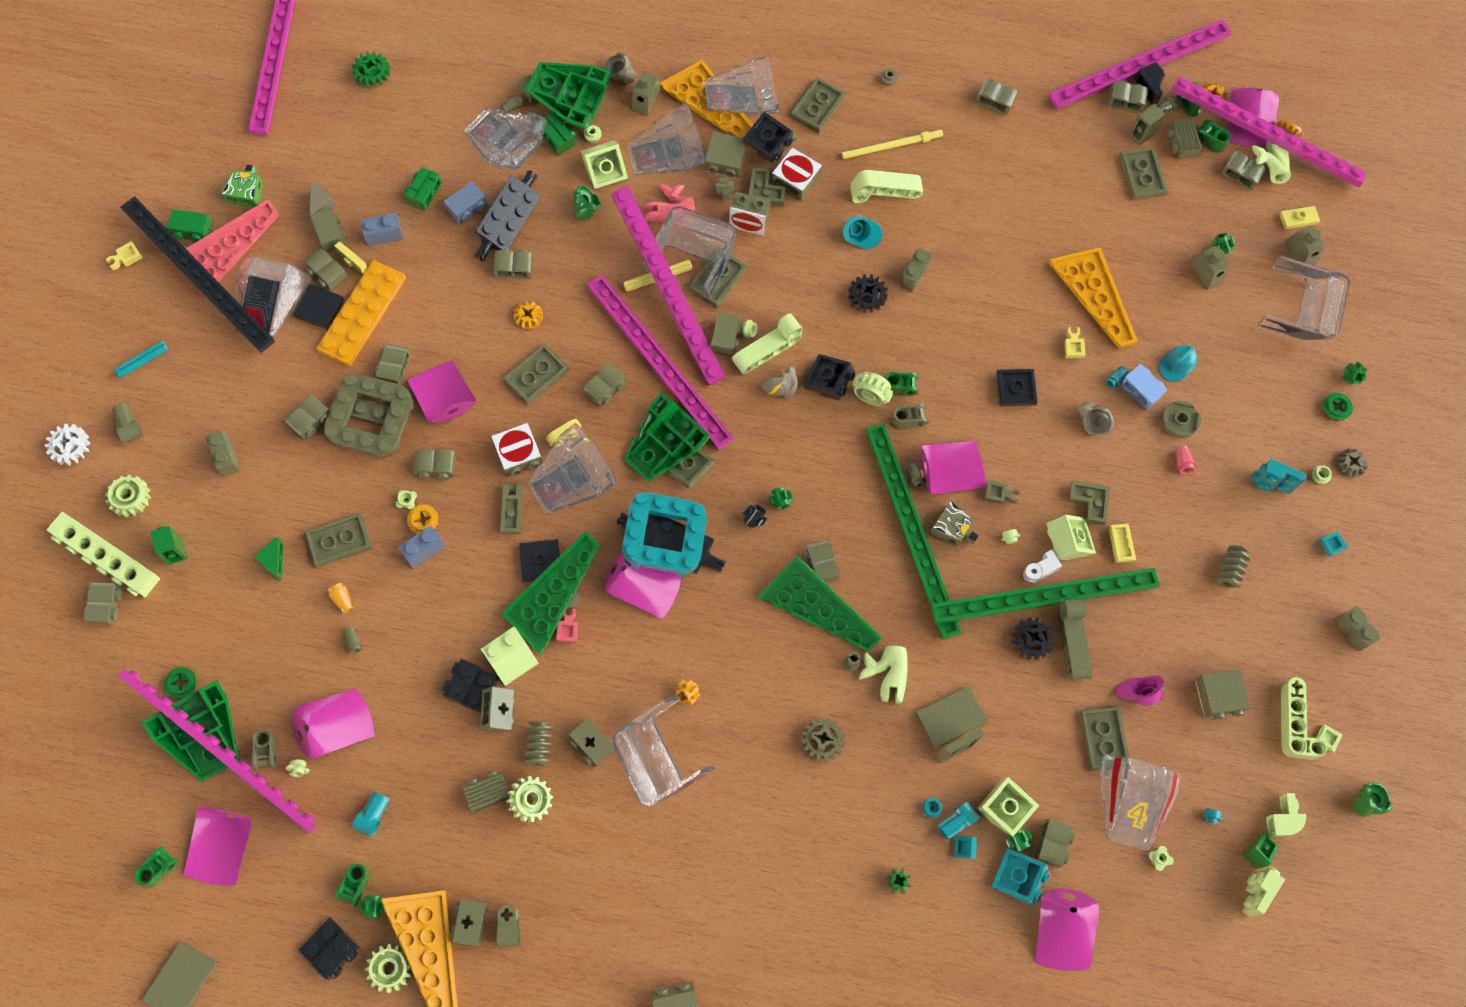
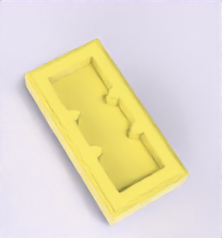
M1315 206L1281 211L1279 214L1284 230L1317 225L1320 222Z
M341 242L334 245L338 255L343 258V262L348 267L353 266L364 275L368 269L365 262Z
M1129 523L1110 525L1108 530L1115 563L1135 562L1136 556Z

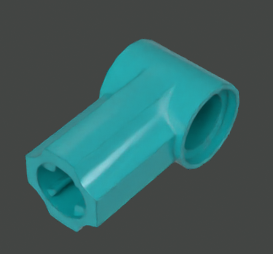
M373 791L363 811H360L356 816L352 827L372 837L380 825V818L390 799Z
M967 801L956 809L951 816L937 825L943 837L949 840L962 829L968 828L980 817Z

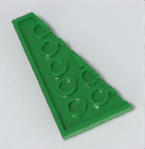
M587 531L569 546L501 613L541 656L600 548V544Z
M798 555L757 596V598L770 602L773 606L782 608L792 615L818 628L821 627L833 635L846 639L847 642L868 652L883 638L874 627Z

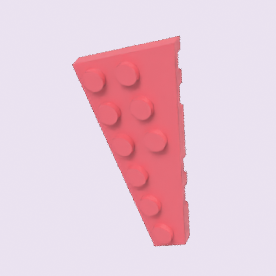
M269 199L186 249L220 282L279 217V213ZM197 288V290L200 292V294L202 295V297L205 298V296L203 295V293Z

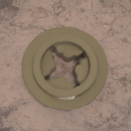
M1348 448L1339 454L1337 465L1343 474L1349 477H1359L1369 467L1367 466L1368 459H1365L1364 453L1358 452L1357 449ZM1357 459L1354 465L1349 466L1351 460Z

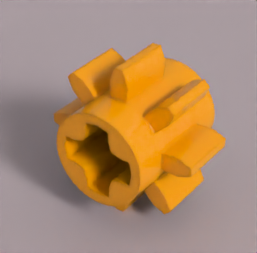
M683 679L674 689L676 699L683 705L687 702L692 705L697 701L696 698L700 696L698 693L699 688L692 680L686 683Z

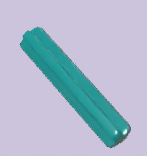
M160 341L119 365L114 370L122 378L166 352L168 347L163 341Z

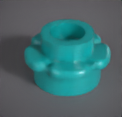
M936 798L925 800L922 804L924 815L927 817L931 816L932 818L938 817L942 811V804Z
M1205 808L1202 816L1206 818V822L1218 824V821H1223V818H1221L1222 812Z

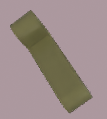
M1084 599L1064 600L1058 606V619L1070 680L1092 678V666L1083 618L1087 615V605Z

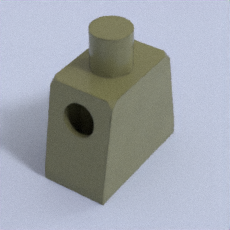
M645 72L641 74L633 89L632 111L648 117L661 92L658 77Z
M1312 226L1296 232L1285 241L1294 260L1312 266L1317 264L1325 248L1320 238L1321 232Z
M1217 246L1201 252L1190 261V264L1207 290L1222 284L1229 270V264L1224 258L1225 253Z

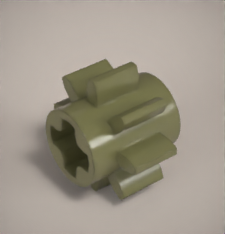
M727 176L719 177V182L715 183L716 196H721L722 200L730 199V195L734 194L733 180L728 181Z

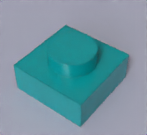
M1338 531L1319 540L1328 557L1348 548Z
M955 836L954 857L958 859H976L977 838Z

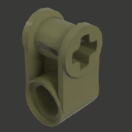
M914 404L897 407L891 417V425L896 429L927 425L929 422L925 417V405ZM897 416H902L904 420L898 419Z
M265 729L257 730L252 738L251 762L253 770L263 767L275 769L277 766L276 737ZM264 735H268L267 743L262 745L260 742L261 738Z
M504 905L498 910L497 947L520 946L519 913L514 906ZM507 909L513 913V917H509V921L503 917V913H507Z

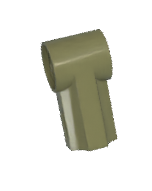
M128 403L115 405L112 412L118 426L116 431L121 441L125 443L142 436L140 426L134 419Z

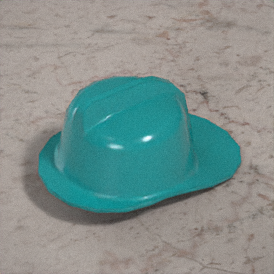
M854 216L848 219L847 222L844 221L843 236L849 243L865 249L874 248L880 243L883 233L880 225L862 216Z
M1179 345L1172 348L1159 363V372L1162 377L1172 382L1184 379L1197 365L1198 358L1194 350L1195 347Z

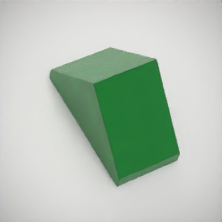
M275 537L254 557L277 580H282L284 542L280 537Z
M1263 832L1242 854L1259 869L1267 867L1272 863L1279 846Z

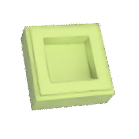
M1324 724L1321 726L1316 738L1323 740L1327 745V750L1333 753L1339 744L1342 734Z

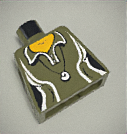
M950 500L929 534L956 547L960 545L963 539L974 544L979 534L970 529L974 519L952 500Z

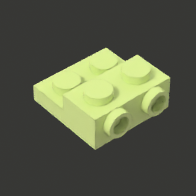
M1268 867L1267 870L1261 869L1259 872L1250 875L1247 880L1248 886L1245 890L1252 894V896L1249 895L1244 901L1243 905L1245 908L1242 912L1245 915L1252 917L1265 914L1285 881L1280 876L1278 870Z

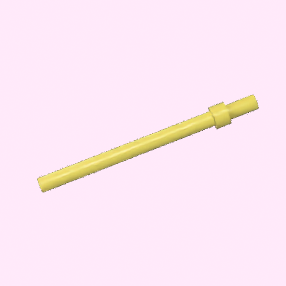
M943 131L921 132L920 135L842 152L841 157L843 160L921 141L922 143L929 142L930 139L943 137Z

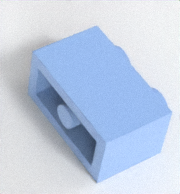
M1141 364L1130 372L1120 384L1146 410L1156 403L1167 391L1164 384L1157 380L1150 370Z

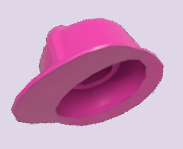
M1157 675L1129 679L1117 686L1116 693L1122 699L1135 700L1141 705L1148 706L1163 699L1162 688L1165 682L1162 677Z

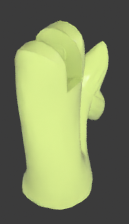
M1269 141L1266 143L1267 152L1261 147L1252 145L1253 153L1257 156L1256 163L1267 164L1270 179L1273 183L1282 184L1290 179L1289 152Z
M886 646L878 662L868 653H865L864 664L866 668L861 671L859 679L871 677L891 667L881 684L880 698L882 702H888L890 687H896L895 703L901 704L907 681L906 648Z

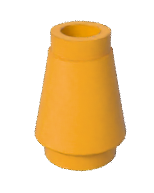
M338 583L327 590L329 598L341 610L342 614L353 609L347 588L342 583Z

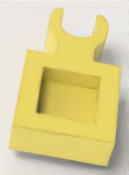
M131 241L116 249L117 255L109 256L106 261L109 264L115 262L110 267L112 270H116L123 263L127 267L143 257Z
M1071 327L1066 332L1069 338L1064 341L1066 358H1084L1086 356L1084 339L1078 338L1080 334L1079 327L1076 328L1075 334L1071 332Z

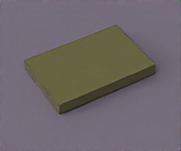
M816 77L790 113V118L820 133L846 97V92Z
M1154 147L1120 152V161L1133 200L1167 195L1168 189Z
M720 248L715 250L687 287L688 291L716 308L719 307L748 269V265L730 255L729 262L710 295L719 274L714 278L709 289L708 286L726 253Z
M544 343L503 377V381L529 405L570 370Z
M361 512L304 531L316 568L373 549Z
M969 686L916 712L934 749L988 722Z
M1120 706L1080 710L1079 716L1090 771L1113 769L1114 757L1122 758L1120 768L1130 767L1131 762Z
M979 728L946 745L935 756L938 763H942L973 747L984 736L983 730Z
M180 941L142 1001L152 1007H190L214 970L217 962Z

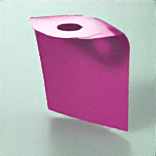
M1232 87L1231 103L1275 125L1279 102L1278 93L1261 88ZM1230 121L1228 122L1229 142L1245 146L1266 147L1267 140Z
M453 360L428 369L407 380L426 419L430 423L445 422L460 417L476 403L475 397Z
M976 441L920 446L923 476L930 493L942 494L986 487L984 467Z
M621 551L607 572L605 590L614 597L663 619L677 596L682 577H677V573L639 566L638 569L633 568ZM618 564L616 571L611 575L613 567ZM625 564L626 570L621 571L623 565Z
M357 689L300 705L292 712V725L297 745L309 759L320 757L375 736L369 709ZM304 725L309 726L308 732L305 731ZM298 730H299V731L301 732V734H302V738H303V742H302V743L300 742L299 737H298Z
M198 807L183 875L209 884L236 885L251 829V818L220 809ZM226 814L233 816V818H227Z
M1067 888L1054 889L1043 896L1035 963L1058 970L1090 969L1099 916V906L1093 898L1082 892ZM1072 894L1076 899L1067 900L1062 895ZM1069 908H1077V912L1072 913Z

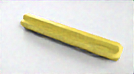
M690 260L669 266L674 276L692 270ZM647 273L624 281L623 286L626 292L655 283L651 273Z

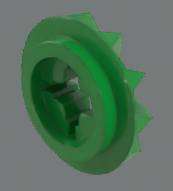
M1331 393L1325 397L1322 403L1323 411L1328 414V417L1333 418L1334 421H1343L1353 412L1351 400L1342 393ZM1341 403L1339 409L1334 411L1335 405Z
M177 667L171 670L165 677L164 689L170 697L182 699L196 690L198 680L191 669ZM181 677L182 680L188 682L186 684H183L182 688H180L178 685H173L179 683Z

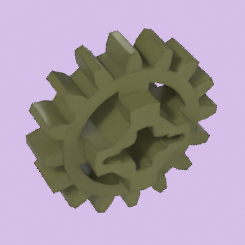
M819 717L818 723L811 720V726H805L808 732H802L801 735L806 738L801 741V744L806 745L803 751H810L809 758L815 755L817 762L820 758L827 762L829 756L834 760V753L840 755L842 752L838 747H844L845 743L841 742L845 738V735H840L842 727L836 728V721L832 724L829 723L830 718L823 722L822 718ZM818 727H822V729L818 732L813 731ZM829 730H832L836 737H833ZM821 736H825L826 741L824 744H822L821 739H819L821 738ZM810 742H813L815 744V746L817 747L816 750L812 747ZM834 747L831 751L824 752L826 748Z

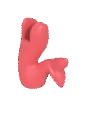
M659 185L671 203L652 201L644 205L645 212H648L645 215L647 222H665L669 214V221L695 216L693 196H679L685 187L684 185H676L673 188L668 185Z

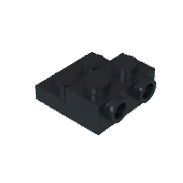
M763 112L743 137V142L754 148L758 155L772 164L774 160L778 161L781 158L784 147L788 148L792 144L793 131L766 112Z
M819 354L803 385L805 388L821 392L824 397L839 401L841 396L844 397L848 390L847 384L849 381L854 380L856 373L851 362Z
M460 659V662H455L451 669V673H453L451 680H446L442 687L443 696L448 700L481 713L482 691L495 687L499 676L481 669L473 663Z
M329 917L298 951L325 980H331V978L334 980L342 973V967L347 961L350 963L359 954L357 951L360 946Z

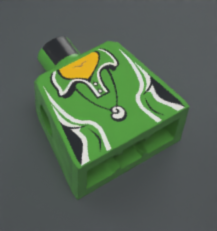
M246 165L244 172L235 170L231 173L221 192L226 203L251 208L260 204L263 184L259 175L255 174L256 167Z

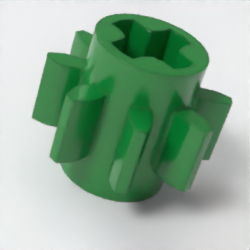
M1220 233L1214 237L1215 240L1212 241V247L1217 246L1225 254L1233 251L1232 247H1235L1233 235L1228 236V233Z
M1358 361L1356 364L1349 363L1343 369L1345 375L1342 378L1350 385L1354 383L1361 384L1367 378L1365 372L1368 369Z
M778 487L771 491L772 495L769 496L771 507L776 506L777 510L790 507V502L793 501L791 490L786 491L785 487Z
M1021 827L1013 837L1008 834L1009 839L1005 840L1009 849L1015 848L1019 852L1031 846L1028 840L1032 839V836L1028 829L1023 831Z
M903 868L898 873L895 869H892L893 876L887 875L885 877L889 880L886 888L891 887L893 889L892 894H895L897 890L904 894V887H911L907 883V879L911 875L906 876L903 874ZM896 876L898 879L902 878L903 882L900 885L894 884Z
M367 895L365 901H360L359 912H364V918H380L381 912L386 913L380 901L382 896Z

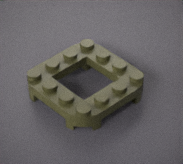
M347 375L338 388L325 422L324 433L340 449L344 447L384 459L385 456L392 454L395 450L398 451L401 446L399 441L410 411H414L412 396L404 386L364 375ZM365 396L391 403L380 435L346 427L358 397Z

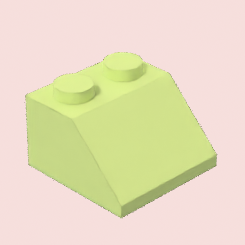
M614 140L581 151L585 168L594 189L628 178L619 145Z
M1064 515L1046 523L1048 527L1047 533L1052 540L1053 552L1057 559L1071 560L1096 554L1085 518Z
M515 627L481 648L482 653L505 686L539 664Z
M1009 777L1000 780L976 809L992 824L1013 837L1039 805Z

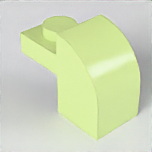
M1295 793L1279 796L1282 814H1273L1266 817L1268 836L1270 838L1290 836L1296 834L1304 827L1306 814H1298L1299 803Z

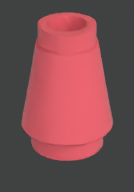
M1186 445L1177 447V470L1183 475L1194 472L1196 463Z

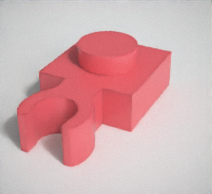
M573 608V614L566 615L565 611L563 615L564 621H560L558 624L557 642L577 643L579 624L578 622H573L576 617V610Z

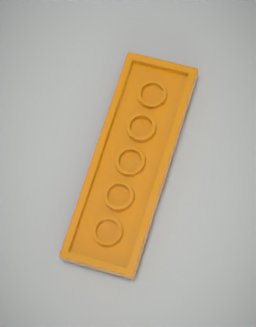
M373 260L317 346V351L345 365L351 366L406 279L405 274Z

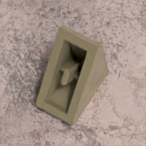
M311 182L309 214L328 208L333 210L336 207L333 198L316 182Z

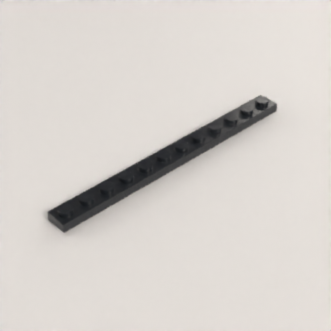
M135 196L120 207L260 353L275 343L270 334Z

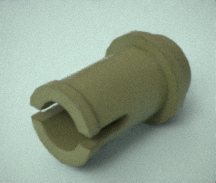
M514 94L513 98L501 104L506 114H509L519 106L522 107L524 100L520 94Z
M1173 97L1166 98L1165 102L1157 107L1162 109L1165 114L1176 108L1177 101Z
M914 462L907 465L906 469L912 480L911 485L915 488L923 486L925 484V477L922 476L918 463Z
M349 627L344 629L343 634L348 645L346 647L347 651L350 654L360 652L362 650V643L359 642L356 628Z
M851 652L845 658L846 668L856 670L860 666L861 656L859 653Z

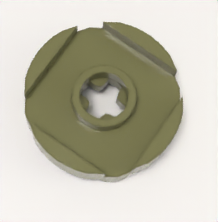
M1176 401L1166 407L1162 414L1163 429L1166 433H1170L1175 437H1191L1201 424V415L1199 412L1197 413L1194 409L1195 406L1191 403ZM1179 416H1183V419L1186 420V422L1181 423L1178 421L1177 418H1179Z

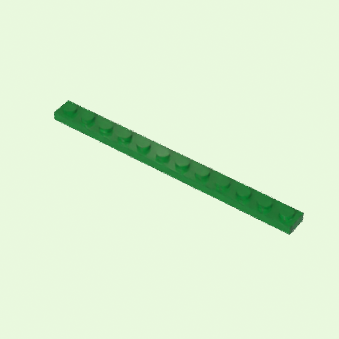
M885 424L866 428L869 442L928 603L931 606L934 603L950 601ZM958 621L937 624L942 640L961 635L962 633Z
M1155 568L934 603L930 607L934 624L937 625L1058 605L1064 600H1089L1155 589L1160 584Z

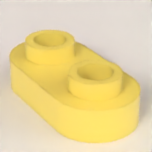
M573 419L548 434L546 441L551 447H558L569 437L577 436L581 432L582 425L577 419Z

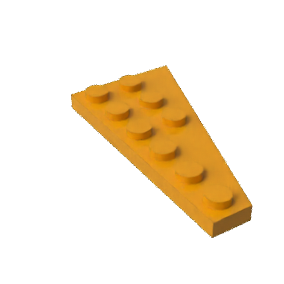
M703 60L660 82L662 90L728 135L743 138L753 126L742 110L710 108L707 85L722 86V84Z
M1101 247L1049 260L1048 263L1118 349L1137 344L1138 340Z
M445 890L381 899L380 901L427 1007H458Z

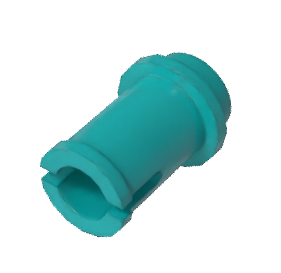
M1119 366L1112 375L1107 376V386L1110 388L1118 387L1120 382L1129 374L1128 369L1124 366Z

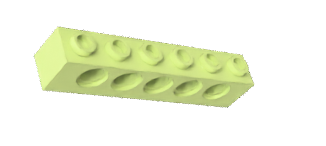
M61 512L47 529L52 534L50 537L52 540L60 545L62 542L67 544L66 549L74 555L80 553L83 555L81 559L89 565L92 563L98 565L96 569L105 576L108 573L113 576L111 580L120 586L123 583L129 586L126 590L135 596L140 594L146 597L160 580L153 572L64 512ZM72 533H75L74 536L69 539L70 535ZM90 543L89 547L84 549L85 545ZM105 553V556L99 559L100 555ZM121 563L120 567L114 570L115 566ZM136 573L135 578L130 580V576Z

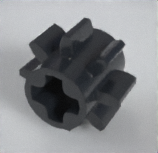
M758 504L747 506L743 511L745 515L744 522L749 527L763 526L767 520L764 517L766 510Z

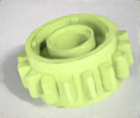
M872 372L859 374L854 379L852 385L855 388L854 393L858 398L874 406H881L889 402L893 393L890 390V383L882 376Z
M131 475L127 477L120 476V479L113 480L111 486L107 487L109 489L108 493H105V496L108 497L105 502L109 505V509L118 516L123 514L125 517L129 515L136 516V513L143 512L145 506L149 505L147 503L148 499H151V496L148 494L150 489L147 487V484L143 480L141 481L138 476L133 478ZM131 493L130 497L125 499L126 495Z
M531 776L526 777L525 780L523 778L518 779L519 784H512L513 790L508 791L510 799L507 800V803H510L511 806L509 811L513 810V817L520 816V821L522 822L526 821L527 818L528 822H534V819L541 820V814L547 815V808L552 807L550 799L553 796L549 794L551 788L545 786V781L539 782V777H535L533 780ZM528 794L533 797L531 805L527 802Z
M388 944L387 949L380 946V951L378 953L373 951L372 955L374 957L367 959V962L370 963L369 967L365 968V971H368L370 974L367 980L373 981L372 987L379 986V992H383L385 988L387 993H391L392 988L399 991L401 984L407 985V977L412 978V975L409 973L411 968L403 951H400L401 946L397 945L395 949H393L392 944ZM392 962L394 964V971L388 975L385 972V966Z

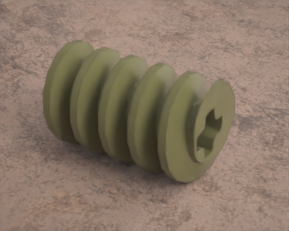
M1238 545L1228 546L1225 559L1222 561L1220 572L1217 575L1216 582L1229 588L1241 587L1238 581H1243L1244 578L1241 575L1246 574L1244 569L1248 567L1246 561L1251 560V557L1247 555L1248 551L1244 547Z
M528 722L532 727H529L527 732L532 735L527 736L526 739L532 743L526 744V748L531 751L525 752V756L530 759L525 760L524 764L543 766L544 763L550 762V759L546 758L545 755L551 753L546 747L551 746L552 743L546 740L553 737V735L547 733V731L554 727L542 722Z

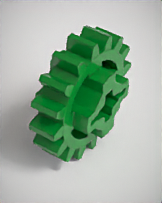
M368 51L365 56L360 54V59L355 58V63L352 64V73L355 81H359L361 86L366 84L367 88L370 87V84H373L374 88L377 83L383 85L382 80L387 81V76L391 74L387 58H383L381 53L377 56L375 51L371 55Z

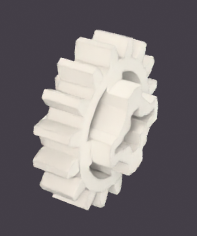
M64 424L63 429L57 426V432L51 431L52 437H46V440L49 441L48 444L44 445L48 449L46 454L60 465H63L64 462L67 465H71L73 460L78 463L79 457L85 458L83 452H89V449L86 448V446L90 445V442L87 440L89 436L81 427L78 428L75 424H72L71 427Z

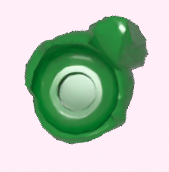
M579 185L573 193L576 218L582 221L590 219L602 203L596 194H592L590 189L584 185Z
M1371 782L1364 784L1361 788L1358 799H1355L1352 803V809L1361 817L1370 816L1371 814L1381 815L1391 811L1392 803L1389 801V794L1386 788L1379 783Z

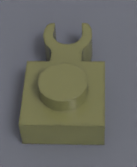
M988 480L984 500L1003 504L1006 499L1011 503H1017L1018 499L1013 498L1011 494L1018 495L1020 491L1017 489L1007 490V484Z

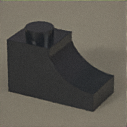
M1157 62L1139 69L1134 79L1137 84L1148 88L1147 99L1151 105L1157 104L1163 94L1160 85L1165 77V73Z

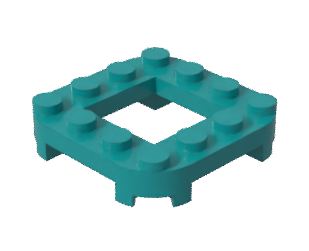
M638 493L630 504L622 545V555L631 564V567L636 569L639 566L677 573V577H684L686 574L693 572L697 569L702 554L707 523L704 506L694 501L655 493ZM648 514L686 521L681 552L643 545Z

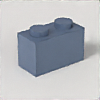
M472 181L443 201L446 211L459 225L468 221L471 216L482 211L488 205L486 196Z
M397 213L360 220L367 246L403 239Z
M430 525L398 548L414 569L445 548V545Z

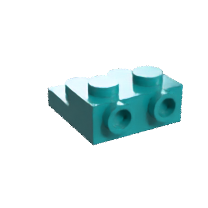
M1271 458L1266 463H1262L1259 470L1254 471L1251 480H1253L1252 484L1262 491L1270 492L1272 489L1277 488L1280 492L1290 494L1305 481L1307 475Z
M1007 848L993 881L992 888L1033 906L1035 902L1039 903L1042 896L1041 885L1042 883H1047L1050 872L1047 871L1048 866L1046 863Z

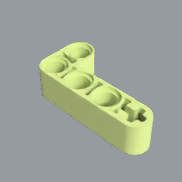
M863 170L850 183L852 201L854 203L866 202L871 195L916 199L923 195L922 182L919 175Z
M787 314L778 322V328L737 352L732 357V361L742 374H747L797 343L802 335V327L792 314Z
M1294 677L1281 686V748L1287 757L1314 760L1326 754L1327 745L1321 739L1307 737L1306 683L1301 678ZM1291 704L1296 706L1297 711L1291 708ZM1291 723L1297 727V731L1292 729ZM1292 743L1297 746V751L1293 750ZM1312 745L1316 747L1317 754L1313 752Z

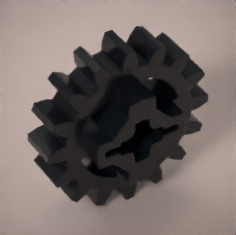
M863 274L862 279L857 276L856 282H851V287L848 290V293H850L848 299L852 300V306L857 305L856 310L863 308V313H865L869 309L873 313L874 308L880 310V306L885 305V300L888 297V294H886L888 288L884 287V281L879 282L880 277L873 279V274H871L867 278Z
M1028 617L1026 622L1021 620L1019 625L1014 627L1016 632H1012L1011 636L1015 639L1011 641V644L1017 645L1014 651L1020 650V657L1025 654L1027 655V660H1030L1034 656L1035 661H1037L1040 656L1045 658L1047 656L1046 652L1050 653L1052 651L1050 646H1053L1055 642L1051 639L1055 634L1049 633L1052 627L1046 628V621L1039 623V618H1036L1033 622Z

